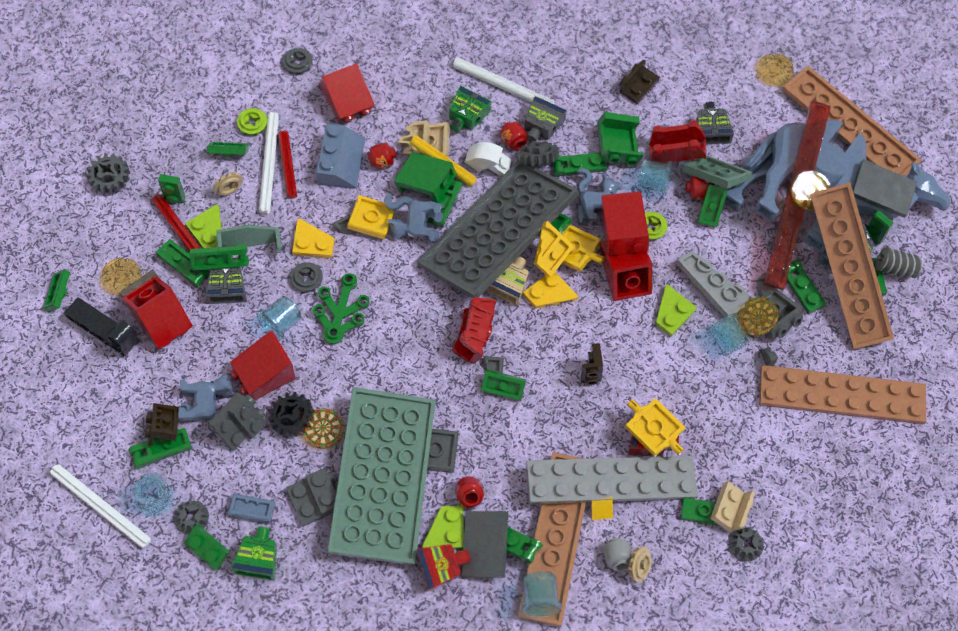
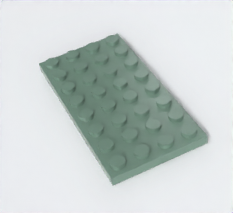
M357 387L352 388L327 553L415 565L436 400Z

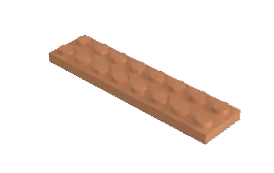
M805 67L783 86L782 91L817 121L832 119L843 122L837 137L848 147H850L858 134L861 133L866 140L867 161L905 177L910 173L914 162L918 165L921 163L922 159L811 67Z
M851 183L810 193L853 349L894 339Z
M762 365L760 369L759 405L925 424L926 384Z
M552 452L551 460L584 458ZM586 503L541 504L534 539L540 541L543 546L540 551L535 553V559L532 564H529L518 618L557 627L562 626Z

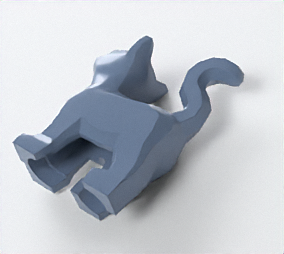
M580 168L577 170V174L584 175L585 179L579 182L577 186L579 192L578 226H588V220L597 222V214L595 213H602L601 195L615 194L620 189V183L607 178L606 173H603L600 184L602 192L585 190V187L591 183L593 177L588 169Z
M390 193L385 196V206L392 211L399 210L405 204L409 206L407 223L398 219H388L387 221L391 223L390 230L394 239L399 240L401 237L408 235L412 237L426 236L433 242L438 240L440 232L427 227L429 217L434 218L436 222H442L443 213L440 211L443 208V204L432 201L422 202L410 197H401L393 203Z
M223 374L215 381L203 380L188 384L185 380H180V390L183 391V396L194 397V405L181 403L182 408H179L178 418L180 421L213 419L219 412L216 409V395L233 397L236 394L233 392L232 383L228 375Z

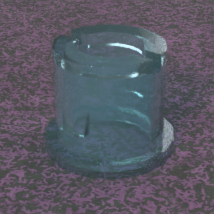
M643 159L639 172L638 188L662 192V195L666 196L670 186L673 161L662 163Z
M286 296L280 297L267 309H260L256 313L262 328L267 333L273 330L279 341L284 338L286 331L302 319L298 307Z
M732 313L722 318L706 331L708 336L712 335L724 356L733 354L751 341L738 321V313Z
M152 473L144 474L134 483L133 495L135 497V505L142 514L150 517L161 516L171 508L174 500L173 490L160 476ZM150 487H159L157 493L159 499L143 497V493Z
M535 572L524 577L525 603L522 604V613L524 615L548 617L561 612L562 604L558 601L557 581L554 574Z

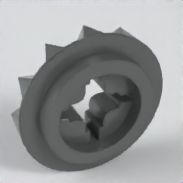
M303 48L290 49L283 57L284 68L288 72H294L295 75L299 72L304 74L306 70H310V66L313 64L311 53ZM295 57L301 61V65L295 63Z
M310 262L297 265L291 272L292 285L298 291L302 290L305 293L310 290L314 291L315 288L321 285L323 279L321 269L316 264ZM309 274L311 280L304 281L303 275L308 276Z
M189 499L188 502L181 503L178 509L175 510V525L183 533L190 534L196 525H200L204 529L208 523V509L199 500L192 501ZM187 510L192 514L196 512L194 515L196 523L191 519L186 520L188 518Z
M750 527L734 531L729 540L731 552L743 561L757 559L765 547L763 537L760 536L758 530H753ZM752 538V542L750 543L752 548L748 546L742 550L744 544L742 539L746 541Z

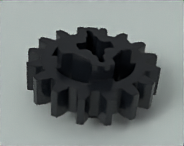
M286 392L285 398L278 396L279 402H272L274 409L268 410L271 414L268 419L272 423V428L279 435L284 432L286 437H289L290 433L297 437L298 431L305 433L304 427H311L309 420H314V416L311 413L315 411L311 406L310 400L306 399L304 394L298 396L297 392H294L292 396Z

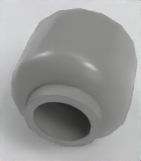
M620 538L610 539L603 548L607 566L616 572L627 570L630 565L629 560L632 557L630 543Z

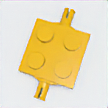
M572 225L562 233L574 246L562 264L581 272L591 260L599 264L604 262L605 257L596 253L600 246V238Z
M656 398L643 407L637 404L634 399L627 403V406L635 412V415L625 425V428L654 457L668 447L678 456L684 451V448L676 442V438L686 427Z

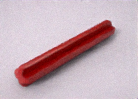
M287 130L279 131L278 137L286 195L288 199L297 197L289 134Z
M156 194L152 198V202L189 253L190 249H200V246L164 197Z

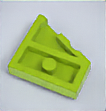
M667 284L664 289L656 326L672 337L692 316L697 307Z

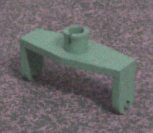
M243 224L238 227L216 230L217 247H222V245L236 246L239 243H244L247 247L275 242L276 252L281 253L279 227Z

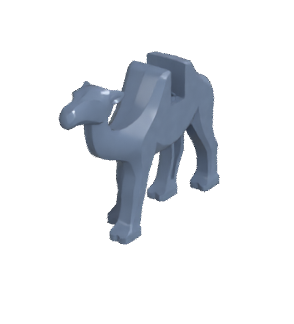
M830 119L813 124H785L776 132L769 134L755 153L747 159L743 169L753 172L752 179L728 189L724 204L738 212L744 203L742 196L744 190L751 184L764 180L762 197L757 202L754 210L769 221L775 222L779 214V209L775 202L778 188L792 175L807 190L811 189L812 193L817 192L816 187L819 191L821 188L825 189L826 187L828 189L849 182L853 188L860 163L863 159L866 160V140L859 133L847 151L843 152L839 147L833 146L843 122ZM914 162L910 173L907 175V178L917 182L910 208L915 202H923L946 211L950 205L949 194L940 188L932 175L922 171L921 167ZM810 174L814 175L811 176L814 177L812 182H810ZM815 176L819 177L823 181L818 186L816 185V182L819 179ZM805 177L806 182L804 183L801 178ZM855 197L859 215L874 216L880 210L888 218L899 216ZM816 219L803 242L821 252L817 262L831 271Z

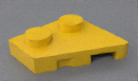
M297 219L292 250L293 255L332 258L335 243L334 237L302 219Z
M548 221L542 224L534 265L547 277H551L574 246Z
M556 272L551 277L545 275L523 292V296L535 309L543 308L547 305H558L560 302L578 300V295Z

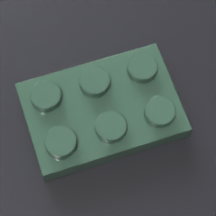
M707 156V159L700 158L682 164V172L689 174L690 177L693 175L701 178L706 183L719 185L722 189H730L732 186L743 184V182L752 179L753 172Z

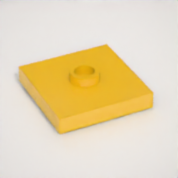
M359 195L347 229L385 240L391 224L387 221L388 219H393L395 210L388 209L384 202Z

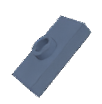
M233 493L228 516L271 524L276 503L272 500Z

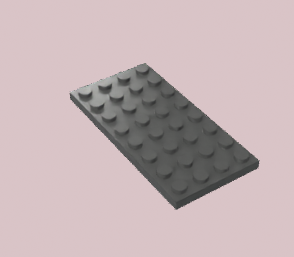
M518 160L417 260V264L422 269L471 298L480 297L540 235L542 224L545 221L551 224L579 195L578 189L530 164L524 165V163H519Z

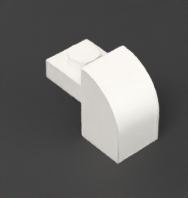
M480 142L469 147L464 163L478 172L489 168L502 177L510 169L512 160L502 153V147L493 143Z

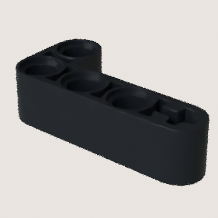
M78 297L64 312V315L70 321L85 331H90L91 335L102 342L105 341L106 345L118 353L122 352L121 355L126 356L139 341L134 329L122 320L118 323Z

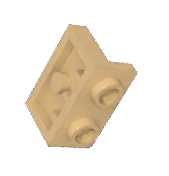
M729 481L723 483L710 519L728 532L742 529L747 523L746 518L753 505L755 493L752 490L744 493Z

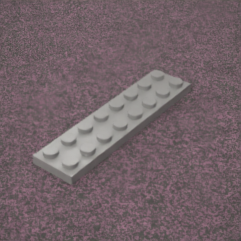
M693 456L527 460L525 463L529 504L588 503L595 500H613V502L680 500L684 497L692 499L698 497Z

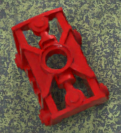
M689 121L685 125L670 127L658 125L653 127L649 141L650 166L661 163L665 165L669 162L684 160L695 161V159L700 158L707 159L705 133L697 121Z
M474 297L470 301L469 308H465L462 311V322L457 340L452 346V352L467 362L476 363L483 356L484 352L482 349L486 347L492 331L491 324L495 313L496 300Z

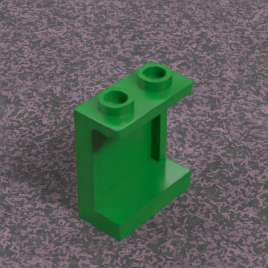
M610 112L602 114L597 121L601 161L612 164H627L628 166H634L640 162L644 155L643 152H638L635 129L640 124L638 116Z
M412 152L405 161L401 171L396 175L394 182L401 193L409 189L427 194L432 202L440 203L457 173L452 162Z

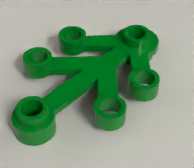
M347 273L341 278L343 289L338 306L332 299L328 287H321L318 290L319 298L324 300L334 316L333 323L325 315V307L321 304L313 307V314L324 326L323 336L325 341L330 344L341 342L344 333L356 326H362L365 322L364 315L355 312L365 309L370 305L368 296L360 295L357 302L346 307L351 290L357 287V277L352 273ZM347 278L353 279L351 282L346 281ZM322 292L328 293L325 296L321 295ZM361 300L367 301L365 304L360 303ZM318 309L323 310L321 313H316ZM355 313L351 321L341 325L342 319ZM360 317L362 320L357 322L355 319ZM332 331L337 332L334 336L330 335Z

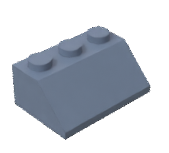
M326 124L316 172L318 184L356 189L365 138L347 126Z

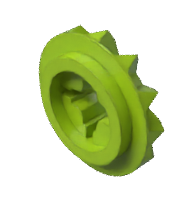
M246 109L237 118L238 129L243 134L247 133L250 136L252 134L259 135V132L265 131L267 116L260 109ZM250 117H251V119L255 122V124H256L255 126H252V124H249V123H250Z
M645 212L647 227L649 222L652 226L656 225L654 231L648 228L649 240L655 239L657 241L658 238L663 237L666 233L667 221L657 212Z

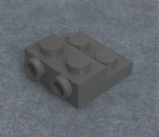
M775 287L744 308V310H747L745 314L749 315L750 318L753 314L752 320H755L758 324L759 321L761 324H764L762 320H767L766 323L772 326L770 330L767 329L765 324L759 327H762V332L772 340L777 337L783 338L787 334L788 329L792 326L798 327L803 321V308ZM758 302L770 303L769 307H768L765 311L768 313L769 311H771L772 309L774 310V308H775L776 311H777V319H776V322H775V318H776V314H775L776 312H775V310H774V313H771V314L768 313V317H767V314H766L764 311H758V310H764L765 305H768V304H766V303H759V304H761V305H760V309H757V304H756V303H758ZM751 306L757 316L751 313L749 309L747 310V308ZM758 316H763L761 320H757ZM769 317H775L774 321L769 320Z
M238 392L208 423L232 451H235L247 436L254 438L267 424L263 419L266 416L265 413L258 407H254L255 400L247 394L243 396Z
M325 468L306 475V479L286 487L302 527L333 514L337 492L333 484L336 481L332 472L327 473Z

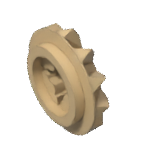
M236 171L231 174L227 172L224 176L221 175L220 179L215 180L216 183L213 185L214 192L220 196L234 193L242 185L243 177Z
M642 546L636 547L635 552L631 553L632 557L629 560L630 565L628 566L630 570L629 577L637 582L643 581L651 568L650 551Z

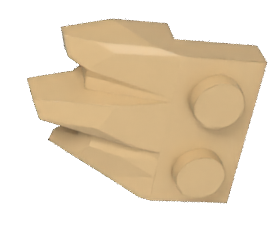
M425 120L413 122L405 127L410 135L402 136L398 141L400 145L407 147L404 149L403 154L408 156L412 152L423 154L410 145L411 139L417 135L449 158L450 125L448 122L429 124Z

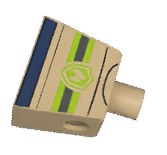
M519 256L486 291L518 306L528 280L529 271L524 269L527 261Z

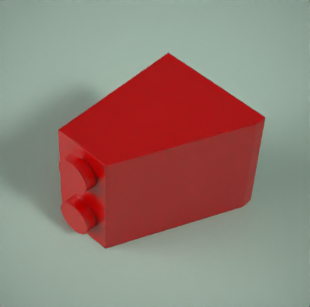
M357 63L322 76L318 84L338 122L344 121V123L354 120L355 115H367L372 112L371 109L375 106Z
M641 191L601 195L602 230L609 256L649 252V233Z
M601 241L600 255L605 257L602 263L613 301L652 294V261L648 253L641 252L609 256L606 242Z
M157 276L122 297V300L144 333L158 349L169 345L173 339L184 335L188 329L193 327L172 288Z
M273 330L269 331L230 362L232 366L230 373L235 382L240 381L242 385L239 387L243 396L246 394L251 396L254 400L296 379L292 362Z

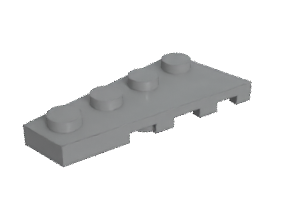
M693 251L677 259L676 265L727 321L744 311V308L758 299L756 296H750L743 291L745 288L741 285H735L727 279L728 276L723 272L719 273L712 268L713 265Z

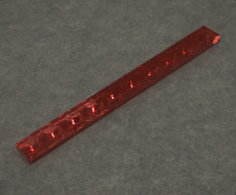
M814 100L810 102L763 285L779 290L785 289L805 207L800 204L806 206L807 202L805 198L800 204L797 202L803 196L802 193L793 195V185L797 181L803 188L810 189V183H812L810 182V174L814 175L831 109L830 105ZM805 177L806 182L804 183L801 178ZM795 184L794 193L795 190L801 192V187Z

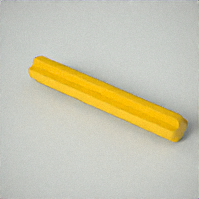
M415 135L411 139V146L424 155L452 162L457 173L455 177L470 187L474 185L477 177L419 136Z

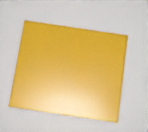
M613 500L591 501L592 520L613 518Z

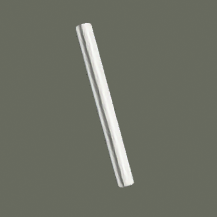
M457 57L453 62L454 68L531 103L534 96H537L555 104V101L461 58Z
M270 112L267 120L259 212L261 214L270 213L279 120L278 113Z
M59 464L52 467L50 474L138 546L144 548L149 545L151 541L149 536Z

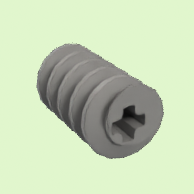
M884 248L877 256L875 267L877 271L883 270L884 273H890L898 277L903 276L905 279L910 277L915 279L921 272L922 260L917 255Z

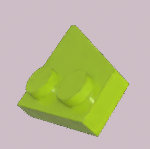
M218 204L185 223L202 248L217 247L216 230L222 229Z
M441 506L423 543V548L452 544L454 550L463 549V506Z

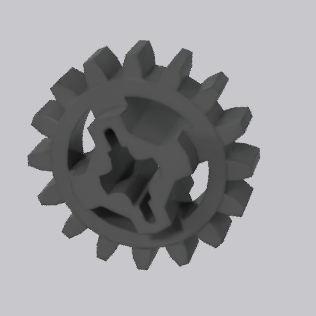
M532 141L528 146L523 145L517 151L519 163H524V165L530 164L531 166H546L549 162H555V159H558L559 147L546 141Z
M106 153L104 158L97 156L96 162L90 161L92 167H87L88 173H86L90 186H93L95 191L100 189L102 194L106 190L112 194L113 189L119 192V186L125 187V181L130 180L128 176L130 170L127 162L123 161L121 156L116 158L114 153L111 157H108Z

